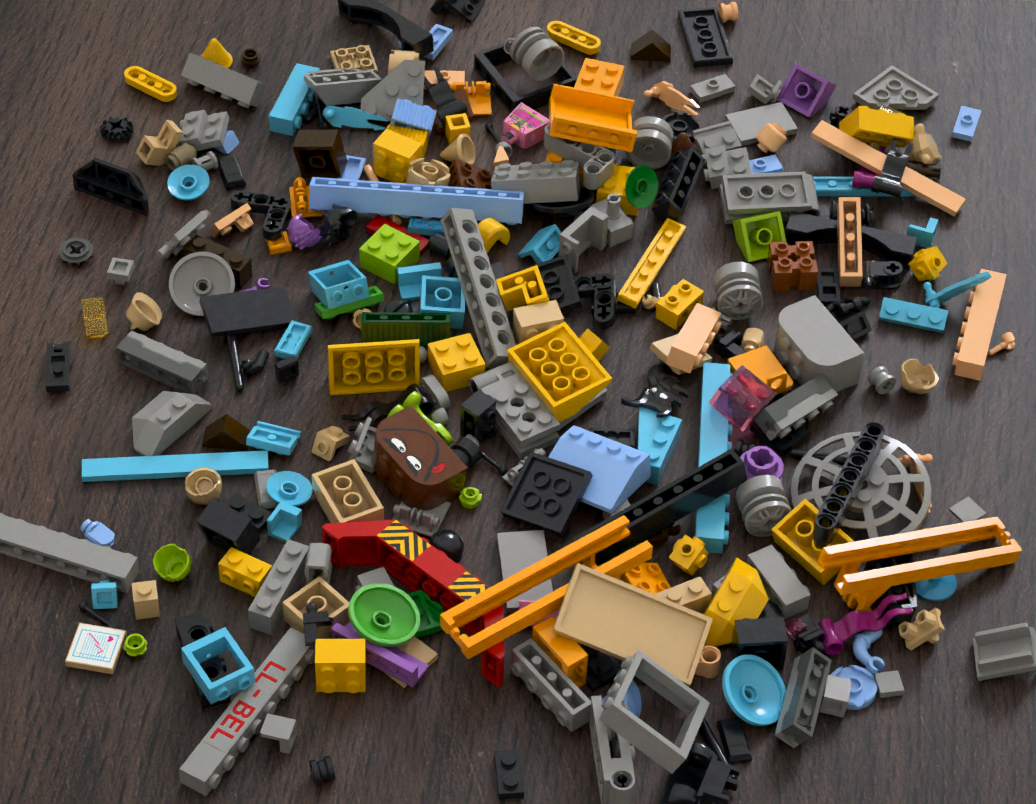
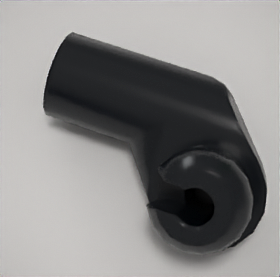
M260 350L255 361L252 362L250 359L243 360L240 367L245 374L249 375L261 371L266 365L269 353L266 350Z

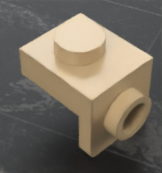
M335 426L318 431L312 453L327 461H331L336 449L348 444L350 436L343 433L341 428Z

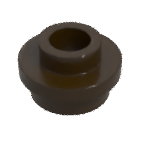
M254 48L245 49L240 57L242 64L250 67L259 64L261 61L260 54Z

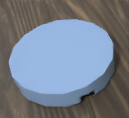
M849 665V667L845 668L842 666L831 673L833 676L852 681L846 709L859 710L868 707L874 701L877 693V684L872 673L865 668L856 665Z

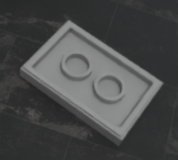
M782 102L725 114V121L731 122L732 129L734 128L742 146L758 143L756 135L767 123H777L787 132L785 136L797 134L798 130Z

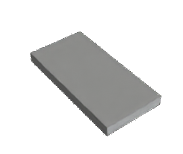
M544 530L497 533L502 581L548 556ZM551 578L506 602L507 613H515L519 610V600L537 601L553 592Z

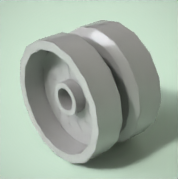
M651 116L641 117L633 121L632 129L637 130V136L632 152L626 151L628 160L634 166L644 165L652 169H658L666 165L671 158L673 142L671 126L665 120Z

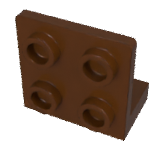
M455 160L449 167L450 180L448 186L492 189L491 174L486 169H480Z

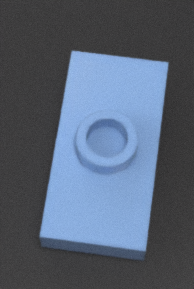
M961 106L952 137L972 142L981 110Z
M776 155L749 160L751 174L783 172V167Z

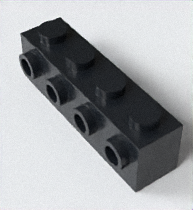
M692 146L682 151L678 150L672 155L671 163L665 171L666 175L659 185L660 189L654 199L651 211L663 223L667 218L674 220L683 215L705 161Z

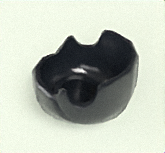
M442 529L432 535L429 543L433 547L443 551L455 563L461 560L464 551V540L459 533L453 530Z

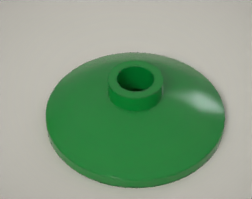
M640 165L629 173L625 183V193L631 205L637 208H645L654 201L657 195L658 179L652 168Z

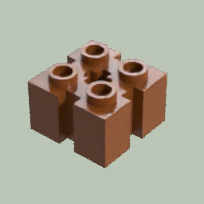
M798 241L792 246H788L787 242H770L767 262L769 273H771L772 291H790V287H798V291L816 289L818 268L816 260H814L813 241Z

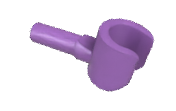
M260 278L257 286L242 291L270 288V285H267L268 279Z

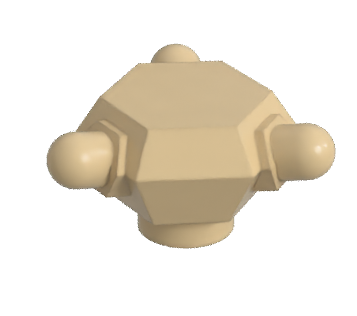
M921 123L915 126V138L911 142L913 146L909 159L913 163L921 161L923 164H935L942 158L938 153L937 145L931 134L925 132L924 125Z

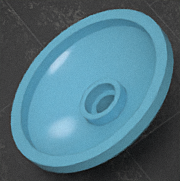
M741 655L733 659L726 666L722 678L723 692L731 709L739 718L755 726H767L776 722L779 719L786 694L784 682L777 670L769 662L755 655Z

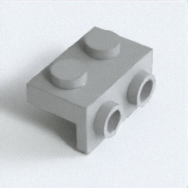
M367 417L364 424L360 422L356 428L354 435L358 437L356 440L353 439L349 446L348 452L351 455L348 461L355 459L361 469L373 474L375 470L372 466V455L377 429L369 426L372 418Z

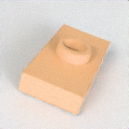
M425 70V77L431 84H438L435 71ZM440 71L448 84L464 82L465 87V71Z

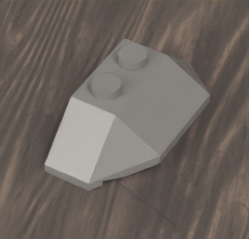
M341 68L309 71L303 80L326 106L360 103L361 98L374 88L382 78L371 69L362 71L359 69Z
M162 391L132 417L134 451L141 456L160 455L213 409V405L196 394Z

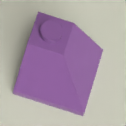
M795 63L776 100L811 118L827 104L837 85Z

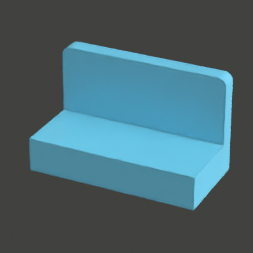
M556 224L540 229L518 253V256L523 258L531 255L537 264L551 260L559 251V239L562 232Z
M440 262L397 268V284L401 300L420 299L422 275L442 277Z

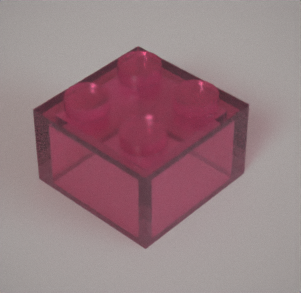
M742 365L718 388L709 404L744 432L754 422L758 414L769 406L777 393Z

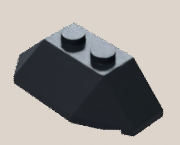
M94 158L72 174L75 190L139 214L149 215L146 192L141 179L133 171Z

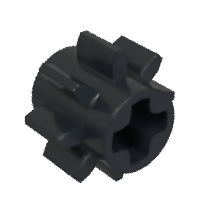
M844 105L835 107V112L830 111L829 120H831V125L839 129V122L853 110Z

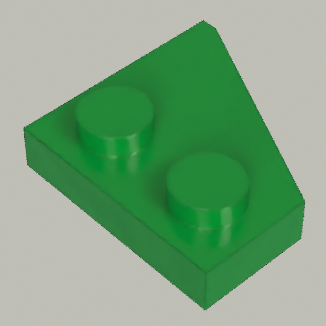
M422 590L408 593L417 605L420 613V625L415 637L419 638L443 631L440 627V614L444 613L443 606L436 601H432Z

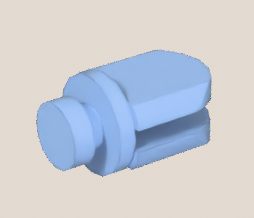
M87 519L81 525L80 531L84 533L86 540L97 545L113 547L115 534L104 524Z

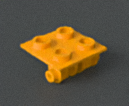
M468 81L465 82V87L464 82L449 84L453 93L465 89L474 116L492 115L490 83L478 81L476 86H474V81H472L470 87H468Z
M296 178L293 182L294 187H289L292 218L301 213L303 214L302 217H318L326 213V211L318 212L315 209H309V186H306V181L303 178Z
M642 563L620 576L623 582L652 594L671 588L658 563Z

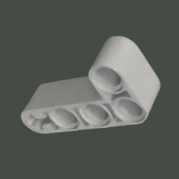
M549 124L545 126V149L566 160L579 162L580 167L584 169L583 185L585 188L590 190L598 189L613 175L615 155L612 151L602 146L550 136Z

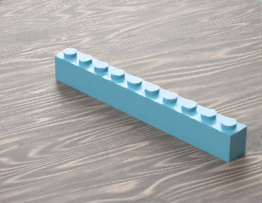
M703 362L698 467L732 448V442L728 441V438L732 437V424H728V421H732L733 407H729V404H733L734 390H729L734 385V374H730V364ZM725 493L696 510L695 536L706 544L704 548L708 553L722 554L723 544L728 545L729 531L724 530V528L729 525V512H725V508H729L730 494Z

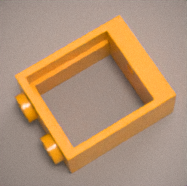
M553 616L537 622L533 626L532 639L578 688L585 685L588 654L576 641L552 632L556 621Z

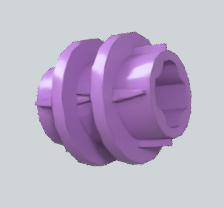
M757 446L741 455L740 458L744 462L747 479L760 475H772L779 478L782 483L784 464L772 449L767 446Z

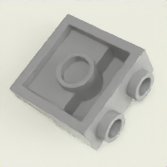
M205 110L185 114L184 120L180 121L183 133L178 141V145L181 146L187 143L192 145L196 151L222 146L230 118L228 113L225 111L207 115Z
M725 145L707 148L705 149V154L701 155L705 159L703 167H708V169H704L706 182L710 181L711 189H717L722 185V175L751 174L747 147L726 151Z

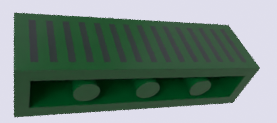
M362 312L361 343L419 339L420 346L424 347L428 346V343L451 338V313Z

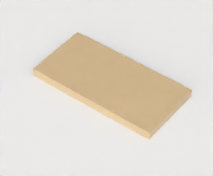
M577 563L552 632L622 661H625L628 655L632 657L640 650L689 687L692 683L713 618Z

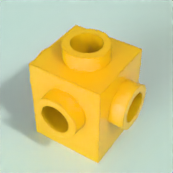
M934 246L916 252L914 259L908 265L920 282L924 280L932 281L940 276L939 272L948 263L938 247Z
M684 535L682 539H679L674 544L673 552L670 554L669 559L674 565L693 576L698 568H702L705 565L709 553L704 548L706 544L696 536L690 538Z

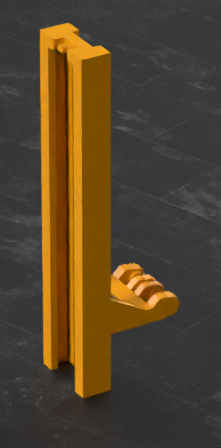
M623 515L440 614V627L446 634H450L460 646L461 652L467 659H470L559 610L569 583L471 637H468L466 634L460 635L458 628L579 562H582L584 566L620 580L622 574L652 558L653 546L646 540L598 567L596 565V553L630 535V531L626 528L630 521Z
M992 517L823 547L817 561L822 569L842 566L834 582L835 588L843 597V600L847 602L849 608L857 607L855 611L869 612L872 611L871 605L891 586L1016 563L1022 549L1015 539L1008 540L1010 533L1004 532L1006 527L1000 519ZM992 538H997L1002 544L1000 547L857 573L861 563Z

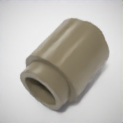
M184 143L168 153L165 162L168 168L174 171L180 166L190 165L191 159L197 158V151L192 145Z

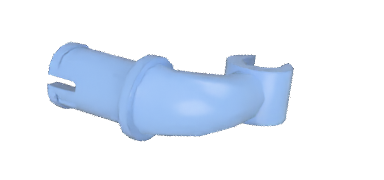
M865 630L862 633H857L853 641V653L856 659L873 676L878 671L882 672L885 664L880 657L870 656L867 650L874 641L882 636V630L876 632Z

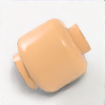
M775 122L773 124L767 123L756 135V139L759 142L757 146L765 153L768 151L776 153L786 142L787 137L785 134L787 132Z

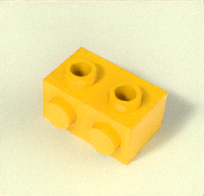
M682 279L677 285H673L664 297H660L657 300L655 318L677 330L687 321L697 303L703 305L704 291Z
M231 547L218 563L219 578L221 582L256 597L272 565Z

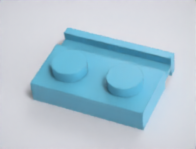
M258 421L257 426H254L248 434L246 445L290 456L297 445V441L301 439V431Z

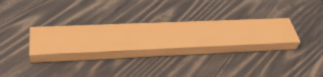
M823 120L812 131L811 138L872 172L881 175L887 155ZM907 166L905 167L900 185H903V189L955 217L966 199Z

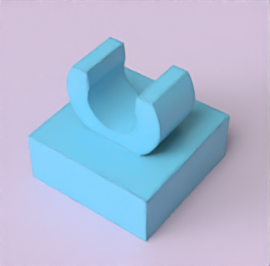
M102 580L100 583L92 584L93 609L118 608L116 582L110 583V580Z

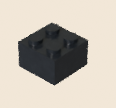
M212 499L196 521L206 541L226 552L232 547L250 555L261 540L257 527L252 521L253 518L244 511H240V513L235 511L225 501L218 502Z
M784 617L735 620L731 644L732 659L741 655H755L769 662L776 670H783L788 645Z

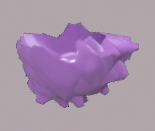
M302 213L294 216L287 227L291 243H294V247H298L300 250L306 247H314L322 239L319 228L314 229L313 225L302 217Z

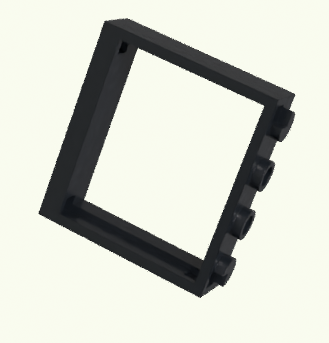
M504 43L474 54V70L483 81L490 83V89L509 113L521 102L533 110L549 104L553 85L519 97L494 66L512 60L511 56L504 51ZM565 62L562 63L559 70L554 74L559 81L556 84L574 88L577 81L576 74L570 71Z

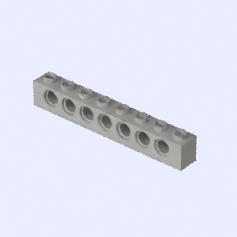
M450 208L441 219V224L486 367L496 368L508 363L507 349L516 346L513 332L510 328L507 313L501 300L473 210Z

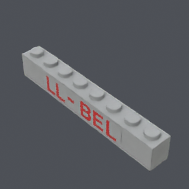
M290 627L254 673L255 683L238 693L180 767V780L182 784L205 796L208 795L211 789H215L219 785L221 776L226 770L229 771L233 767L238 754L244 752L252 736L260 732L267 713L273 714L275 712L278 702L287 697L292 684L300 680L305 667L308 664H312L315 660V646H305L303 633Z

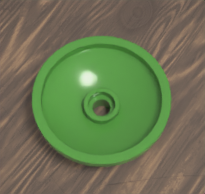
M383 583L365 585L353 594L348 606L349 619L354 629L366 640L380 646L393 647L407 643L415 636L420 625V613L413 599L404 591L392 585Z

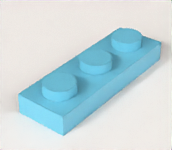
M884 297L879 320L944 333L948 310Z

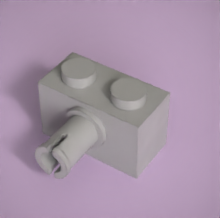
M610 194L607 199L589 206V208L592 206L608 215L606 243L609 247L632 239V230L634 228L632 219L627 217L620 206L621 197L618 194Z

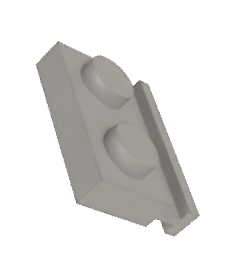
M730 121L693 130L691 134L695 139L700 155H704L707 148L725 145L726 151L739 149L742 146L734 128L732 129Z

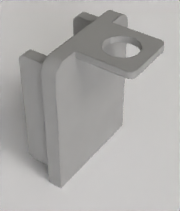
M1027 623L974 633L973 645L978 681L1036 670V631L1033 627H1029Z

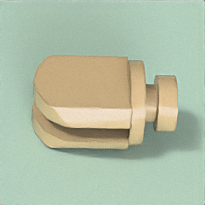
M747 328L741 341V348L749 352L763 347L764 332L758 328Z

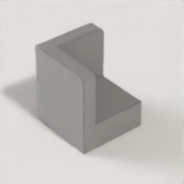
M828 674L819 712L844 718L849 702L852 681Z
M267 713L260 735L261 737L278 740L280 752L290 754L297 735L296 720Z

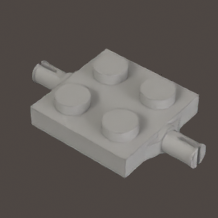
M204 210L198 213L174 234L169 242L164 243V246L156 252L157 256L161 259L164 257L167 259L172 254L177 256L185 248L184 246L205 227L203 223L211 216L210 212Z

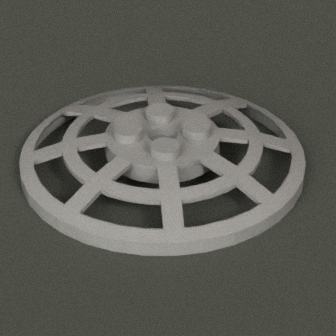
M860 431L832 436L820 442L806 453L796 467L792 478L791 500L793 509L801 501L807 499L808 501L814 500L820 510L824 503L821 497L827 496L833 486L819 488L822 472L826 471L834 475V484L842 467L839 468L830 464V462L846 453L849 456L855 445L853 439L859 437ZM886 435L883 437V442L888 443V445L880 450L863 482L867 485V488L859 490L849 509L852 512L863 513L865 521L844 519L841 526L851 529H867L869 539L878 538L876 527L892 521L899 514L911 523L897 534L917 531L928 514L931 502L930 478L922 461L909 447ZM844 440V448L832 452L823 460L812 457L822 448ZM898 448L908 454L919 467L921 474H908L902 463L892 454ZM888 459L896 466L900 474L887 475L881 466ZM804 465L817 468L812 479V491L798 496V482ZM903 483V493L899 501L888 495L889 484ZM910 483H924V499L917 514L906 507L910 496ZM883 503L893 508L886 515L874 519L873 510L879 508Z

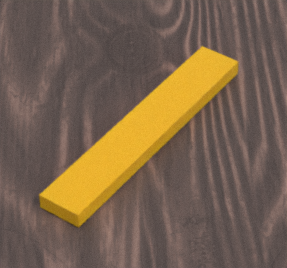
M669 218L666 219L620 290L616 300L635 309L637 308L684 234L685 225Z

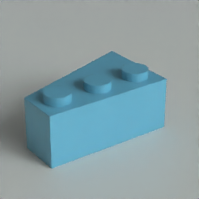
M639 407L637 449L650 454L651 477L645 482L658 486L680 439L682 419L673 416L657 418L656 414L659 412Z

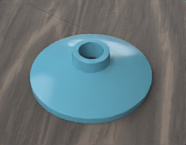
M197 165L178 167L170 174L167 181L169 192L180 200L199 198L207 191L210 184L209 175L206 170Z
M292 471L277 472L268 479L266 484L267 494L278 504L283 501L295 507L301 506L310 500L313 493L310 481L303 475Z

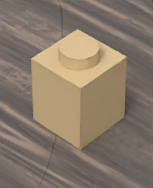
M156 580L132 583L136 620L160 617Z

